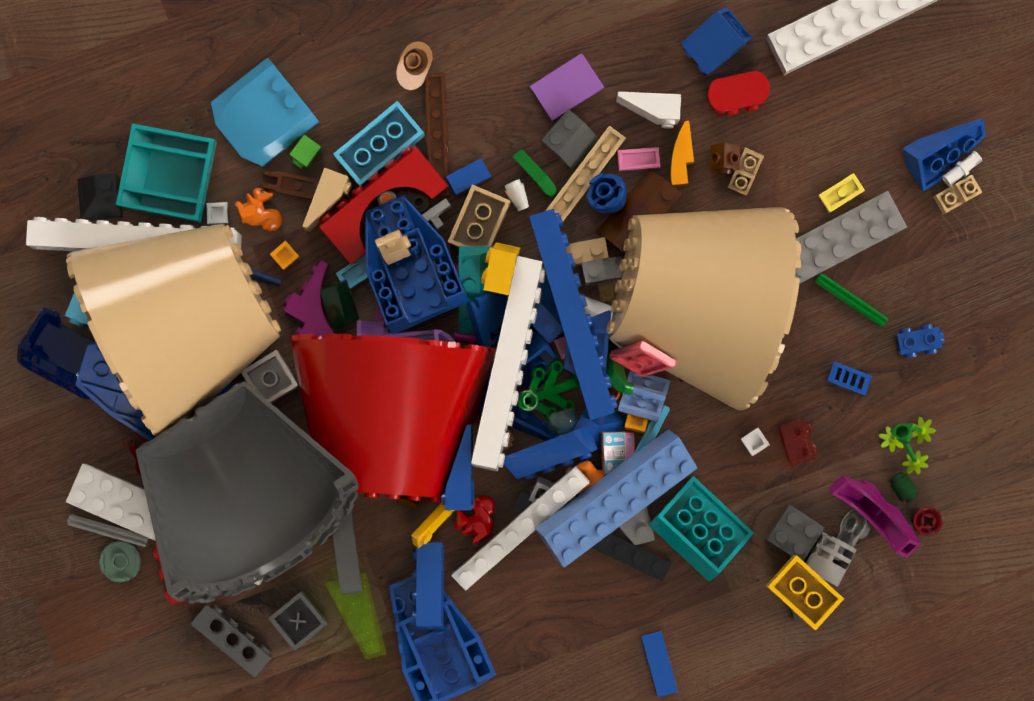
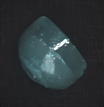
M568 408L549 416L550 422L548 423V420H546V425L553 434L564 435L571 432L578 421L575 409Z

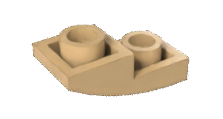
M745 147L740 158V170L734 171L728 188L747 196L764 155Z
M970 175L933 196L944 215L981 194L982 191L973 175Z

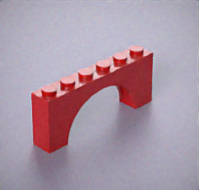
M409 145L400 153L401 156L397 160L391 159L385 164V169L381 173L376 172L373 174L365 186H358L352 191L353 195L349 199H342L336 204L337 208L330 213L328 211L319 219L320 229L351 265L366 253V247L360 238V221L366 207L375 197L392 188L412 187L423 191L433 199L448 187L447 183L416 145L412 147Z

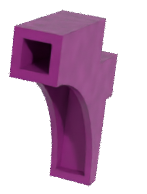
M322 260L319 264L315 263L310 272L313 276L309 282L305 281L300 290L303 294L301 296L293 293L292 296L288 295L283 303L285 307L284 312L305 323L304 326H299L295 335L315 334V336H321L322 339L323 334H335L327 322L323 309L322 289L330 265Z
M842 475L828 488L832 495L849 504L867 519L896 554L907 558L921 545L899 508L886 503L875 484L864 479L859 482Z

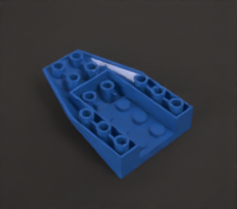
M404 195L365 212L366 273L385 323L392 335L470 302L444 239ZM399 229L403 236L407 235L411 247L408 249L411 255L387 265L375 240Z

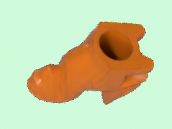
M255 188L253 190V197L247 193V203L242 204L237 201L235 207L241 222L251 226L262 225V229L268 230V232L278 230L282 225L281 213L273 208L265 210L263 202L272 198L273 193H267L261 188Z

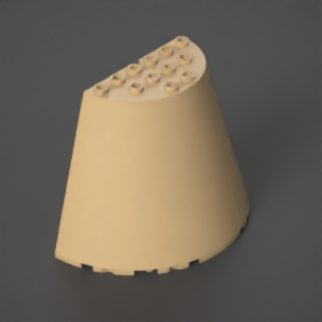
M783 207L633 215V218H630L628 223L629 237L625 240L623 250L626 251L625 257L621 260L619 271L622 272V279L617 280L615 285L617 295L616 300L611 305V313L613 315L612 320L607 325L608 339L622 347L644 341L676 360L674 368L667 369V372L736 410L749 408L750 404L748 403L754 404L759 395H762L768 386V382H765L768 373L772 374L773 370H776L779 358L785 348V344H781L782 338H784V334L789 335L800 282V279L796 278L795 273L796 268L801 269V244H799L795 237V233L799 231L797 220H794V214Z
M224 223L74 251L66 256L68 258L66 263L68 265L69 277L71 279L75 278L77 285L73 286V290L82 312L86 313L89 321L87 324L111 372L119 379V386L125 393L128 401L135 410L141 409L143 414L141 420L154 436L176 425L182 418H192L197 408L209 403L280 337L279 331H281V328L276 319L272 321L269 315L272 310L267 301H262L259 295L262 293V290L257 281L251 280L252 270L248 263H243L240 257L243 255L242 250L238 244L233 243L231 239L234 236L229 225L225 226Z

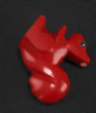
M487 495L475 498L474 515L469 518L461 510H457L454 527L457 530L464 529L462 532L463 536L471 533L474 537L472 543L475 546L492 535L493 520L491 514L495 512L494 508L496 507L494 500Z

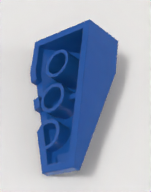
M980 118L920 138L903 148L905 165L922 191L940 182L943 173L951 166L954 168L957 160L964 153H969L986 136L984 120Z
M473 424L466 426L445 492H442V505H445V510H472L474 508V480L471 479L474 466L471 464Z

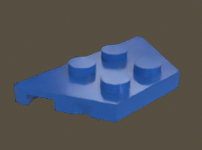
M610 310L591 317L594 326L590 327L592 335H597L600 346L596 347L598 355H603L606 366L609 333L606 330L608 322L611 320ZM566 341L564 368L577 375ZM602 367L603 372H604V376H605V375H606V367Z

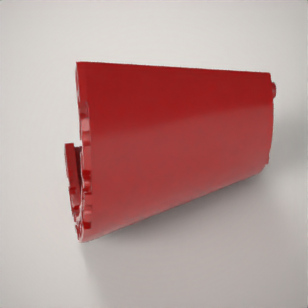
M315 334L291 335L290 346L309 436L354 474L359 487L356 492L364 493V497L379 498V494H386V499L400 500V496H408V500L421 501V497H430L429 502H442V492H445L466 426L474 424L487 389L496 349L468 344V346H464V349H462L460 343L428 341L391 336L323 334L321 339V336H315Z

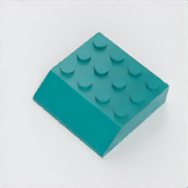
M132 124L116 206L201 223L217 142L211 138Z

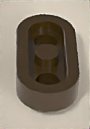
M401 187L394 188L398 197L404 195L420 214L428 210L430 202L423 191L409 187L407 191H402ZM417 199L423 201L421 206L415 205Z

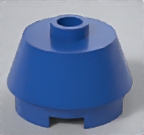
M601 173L589 182L590 187L586 196L589 205L595 211L615 213L623 208L627 200L626 185L622 178L615 174L604 175Z

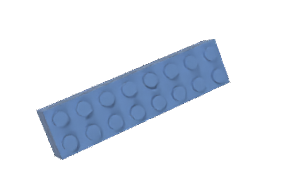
M668 429L535 527V530L554 559L562 567H566L695 471L697 466L680 438Z

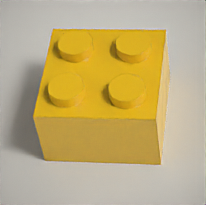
M497 242L493 247H490L485 259V263H489L488 268L483 271L481 283L484 284L483 290L509 295L517 257L520 254V247Z

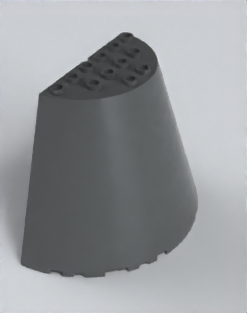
M245 381L235 384L231 390L223 395L216 396L206 406L197 408L192 418L188 419L185 417L180 419L176 425L161 431L157 437L145 441L136 449L166 589L170 597L180 602L186 599L187 603H208L215 600L214 596L222 594L225 597H232L245 590L256 588L254 583L264 579L265 582H268L281 575L312 554L311 548L317 542L322 545L330 535L337 531L340 524L339 520L344 514L345 516L350 514L355 505L353 502L358 497L356 490L359 487L354 474Z

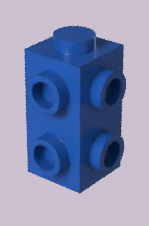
M932 324L920 326V330L913 332L912 328L899 330L900 334L894 335L898 356L904 355L905 359L917 357L916 353L922 351L925 352V355L937 353V349L942 348V343H944L943 332L939 331V327L933 328Z

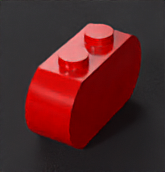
M758 71L716 79L708 89L707 103L715 113L719 115L726 114L727 117L738 115V111L745 109L747 112L759 110L758 106H761L766 101L770 92V85L767 78Z

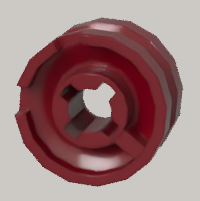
M921 507L912 515V527L918 534L931 536L938 533L942 528V515L935 508ZM925 517L930 518L931 522L929 525L923 524Z

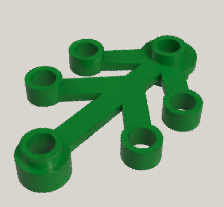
M560 361L549 363V375L543 389L539 392L536 391L540 380L545 377V371L543 368L532 369L530 385L518 397V405L522 410L531 411L535 409L542 413L545 419L554 420L557 417V410L553 407H546L538 402L546 399L559 406L564 413L574 411L575 404L572 401L565 400L556 394L573 387L581 389L575 374L572 379L554 385L558 374L563 369ZM554 364H557L558 367L556 371L554 370ZM537 371L540 372L539 377L536 376ZM526 397L529 400L528 404L525 403ZM567 403L570 406L569 410L566 409ZM549 410L552 411L551 417L548 415Z

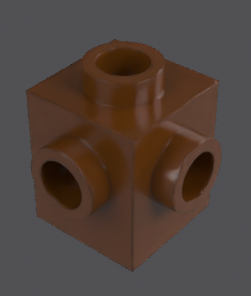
M730 143L711 145L710 170L719 171L720 175H730L731 171L740 170V145Z

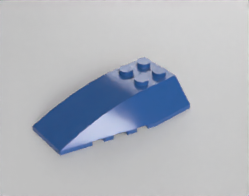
M413 575L389 586L402 671L415 701H448L481 686L496 676L480 636L445 591L444 629L418 630L412 620L413 611H416V603H413V590H416V582H413Z

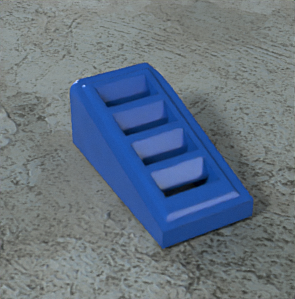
M832 362L826 382L865 396L872 376L843 364ZM838 369L842 370L839 379L835 380ZM849 372L846 383H843L845 373ZM853 374L857 375L854 386H851ZM861 377L865 378V380L863 382L862 388L859 389L857 387Z

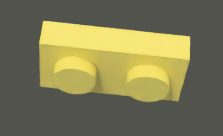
M853 173L818 195L828 213L865 190Z

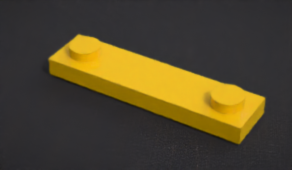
M441 503L413 532V544L417 548L427 544L432 538V534L454 510H445V505Z

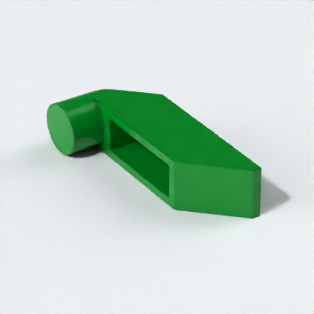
M523 149L519 150L513 156L514 160L548 198L556 197L558 192L553 182Z
M609 342L606 375H609L611 385L618 392L630 395L634 390V385L627 382L624 366L609 358L611 351L616 350Z

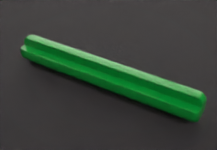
M821 273L817 277L816 284L878 326L883 327L887 323L888 318L826 275Z

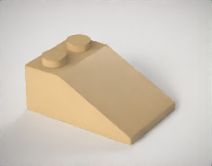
M324 168L302 226L306 231L310 232L320 222L319 219L326 212L329 211L331 213L336 208L338 202L344 199L345 196L349 197L353 185H351L348 176Z

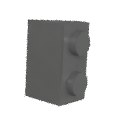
M568 109L541 140V144L573 170L597 143L599 138L579 117Z

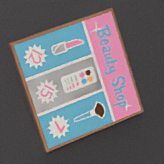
M601 432L602 474L610 473L633 456L635 452L634 432Z

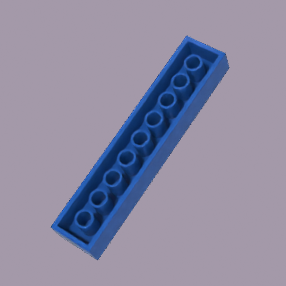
M554 209L529 216L589 418L592 420L615 413L614 408L618 407L615 395L610 396L608 388L612 387L609 375L604 376L602 367H606L603 355H598L596 347L600 346L597 335H592L590 327L594 326L591 315H586L584 309L588 305L584 293L580 294L578 289L582 285L578 273L574 274L572 269L576 265L572 253L568 254L566 249L570 245L566 233H562L560 229L561 226H564L559 212L556 213Z

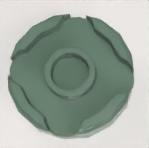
M116 541L107 545L100 554L99 560L102 573L111 581L120 583L134 578L141 569L142 563L141 554L136 546L125 541Z

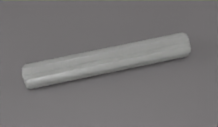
M73 514L69 515L67 520L69 526L138 546L146 547L148 543V537Z

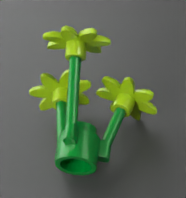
M919 417L918 425L914 423H909L908 425L899 424L894 429L887 426V434L879 435L881 439L885 440L881 447L889 446L892 453L895 450V445L899 448H904L905 445L909 453L907 454L909 461L903 462L902 465L908 467L907 474L915 470L919 475L921 472L920 467L928 468V464L925 463L928 455L921 457L920 451H917L914 455L909 441L913 437L918 436V444L922 443L923 438L931 442L929 434L936 432L935 429L929 428L932 420L924 423L923 419Z

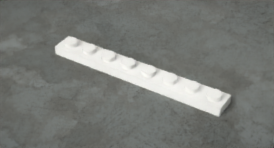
M574 466L452 573V577L466 591L533 533L535 527L552 516L588 485L589 480Z

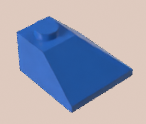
M535 331L532 334L531 343L526 344L525 350H528L526 365L522 364L521 370L524 373L522 381L527 388L532 380V369L543 368L545 371V377L540 380L539 388L546 382L549 375V363L559 361L547 342ZM554 364V370L556 371L558 367L557 364ZM539 371L536 372L537 377L540 376Z
M586 408L573 431L589 426L597 450L602 452L601 432H620L627 418L615 412L590 420Z

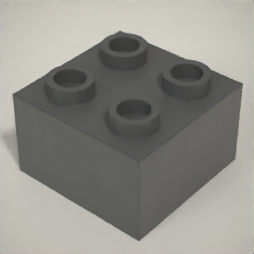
M304 591L298 593L268 618L294 651L329 624Z

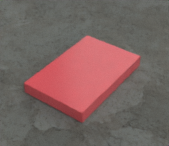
M644 341L613 350L609 356L613 361L641 377L674 368L676 360Z

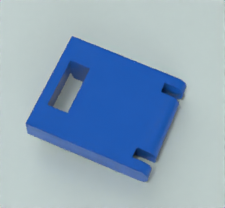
M487 291L474 298V302L470 301L466 304L477 344L482 347H490L499 341L500 332L491 337L490 333L497 329L501 331L508 301L505 294Z

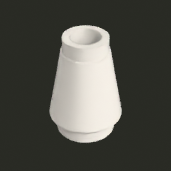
M520 179L505 185V193L517 208V211L529 207L524 183H521Z

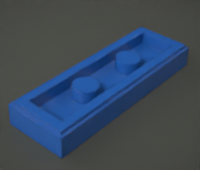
M662 631L642 635L641 638L657 696L661 697L678 692Z

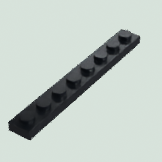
M520 491L512 510L521 514L533 503L529 501V495ZM612 534L607 535L591 547L662 582L671 565V562Z

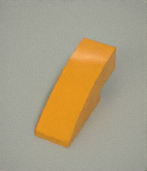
M689 121L684 122L673 148L670 165V183L674 187L688 185L686 165L694 163Z

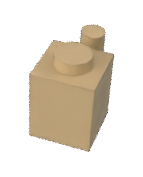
M399 229L375 240L387 265L411 255L408 249L411 247L407 235L403 236Z

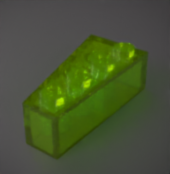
M367 572L361 573L363 592L342 595L339 579L326 582L325 585L365 659L387 654Z

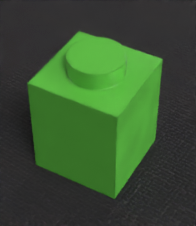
M303 135L289 154L293 158L291 162L300 169L303 166L308 169L322 151V148L306 135Z

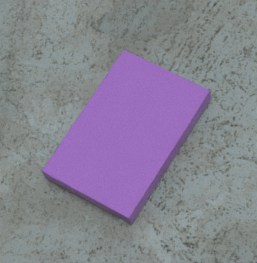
M581 53L532 84L530 88L553 122L565 114L568 109H573L604 89V86Z

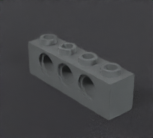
M206 604L191 622V625L254 678L257 677L273 658L270 655L271 650L264 644L259 646L254 642L255 637L248 631L242 632L238 628L239 624L233 618L229 617L227 619L223 616V610L216 604L212 606ZM214 620L221 621L222 629L220 631H215L212 628ZM230 633L238 636V643L236 645L229 643L228 636ZM246 647L254 649L255 654L253 658H247L244 655Z

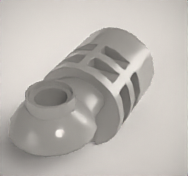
M855 509L849 511L842 519L837 538L831 537L824 532L821 533L806 564L824 581L838 587L857 552V549L854 548L858 539L865 538L870 531V524L867 519Z

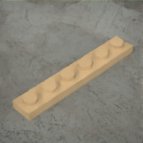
M609 126L546 211L554 209L556 213L559 212L564 222L589 189V182L601 173L626 137Z

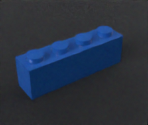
M442 542L423 544L420 548L413 549V561L416 562V570H413V582H416V590H413V603H416V611H413L412 620L418 630L444 629V546Z

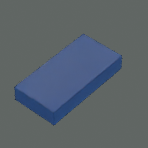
M479 159L446 176L445 180L454 196L470 189L472 185H477L489 179L491 174L483 160Z

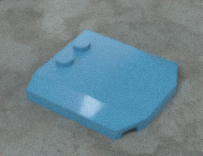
M268 57L211 102L215 125L242 158L261 167L267 165L320 123Z

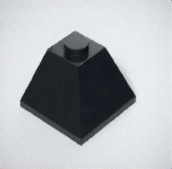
M116 173L98 174L78 179L80 219L94 220L122 217V207L116 206L120 186V178Z

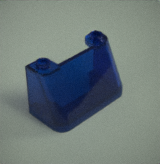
M43 307L18 344L17 361L29 371L80 398L88 400L90 397L79 389L75 382L87 344L94 341L62 325L57 311Z

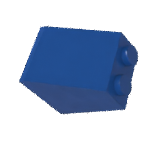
M726 7L716 11L681 44L684 47L683 51L690 58L693 57L697 62V68L702 73L709 75L754 38Z

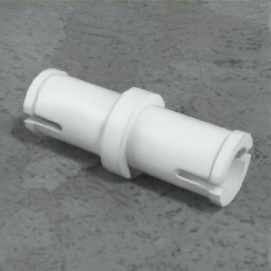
M973 151L961 162L958 161L953 169L943 175V181L951 187L952 184L962 176L966 177L972 168L981 163L982 158L976 151Z

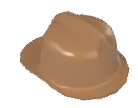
M420 41L412 42L400 53L396 68V78L404 89L414 90L423 84L433 59L432 51L427 44Z

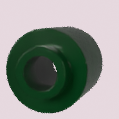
M900 471L888 480L891 483L890 487L901 502L906 501L909 503L917 497V487L903 471Z

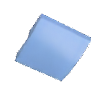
M630 371L627 382L633 383L634 390L630 395L623 393L618 411L658 422L670 380L652 375L641 377Z

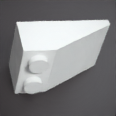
M618 92L617 103L649 121L661 125V128H674V125L679 123L681 94Z

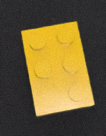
M793 555L766 585L772 593L813 630H817L844 600L838 592L797 555Z

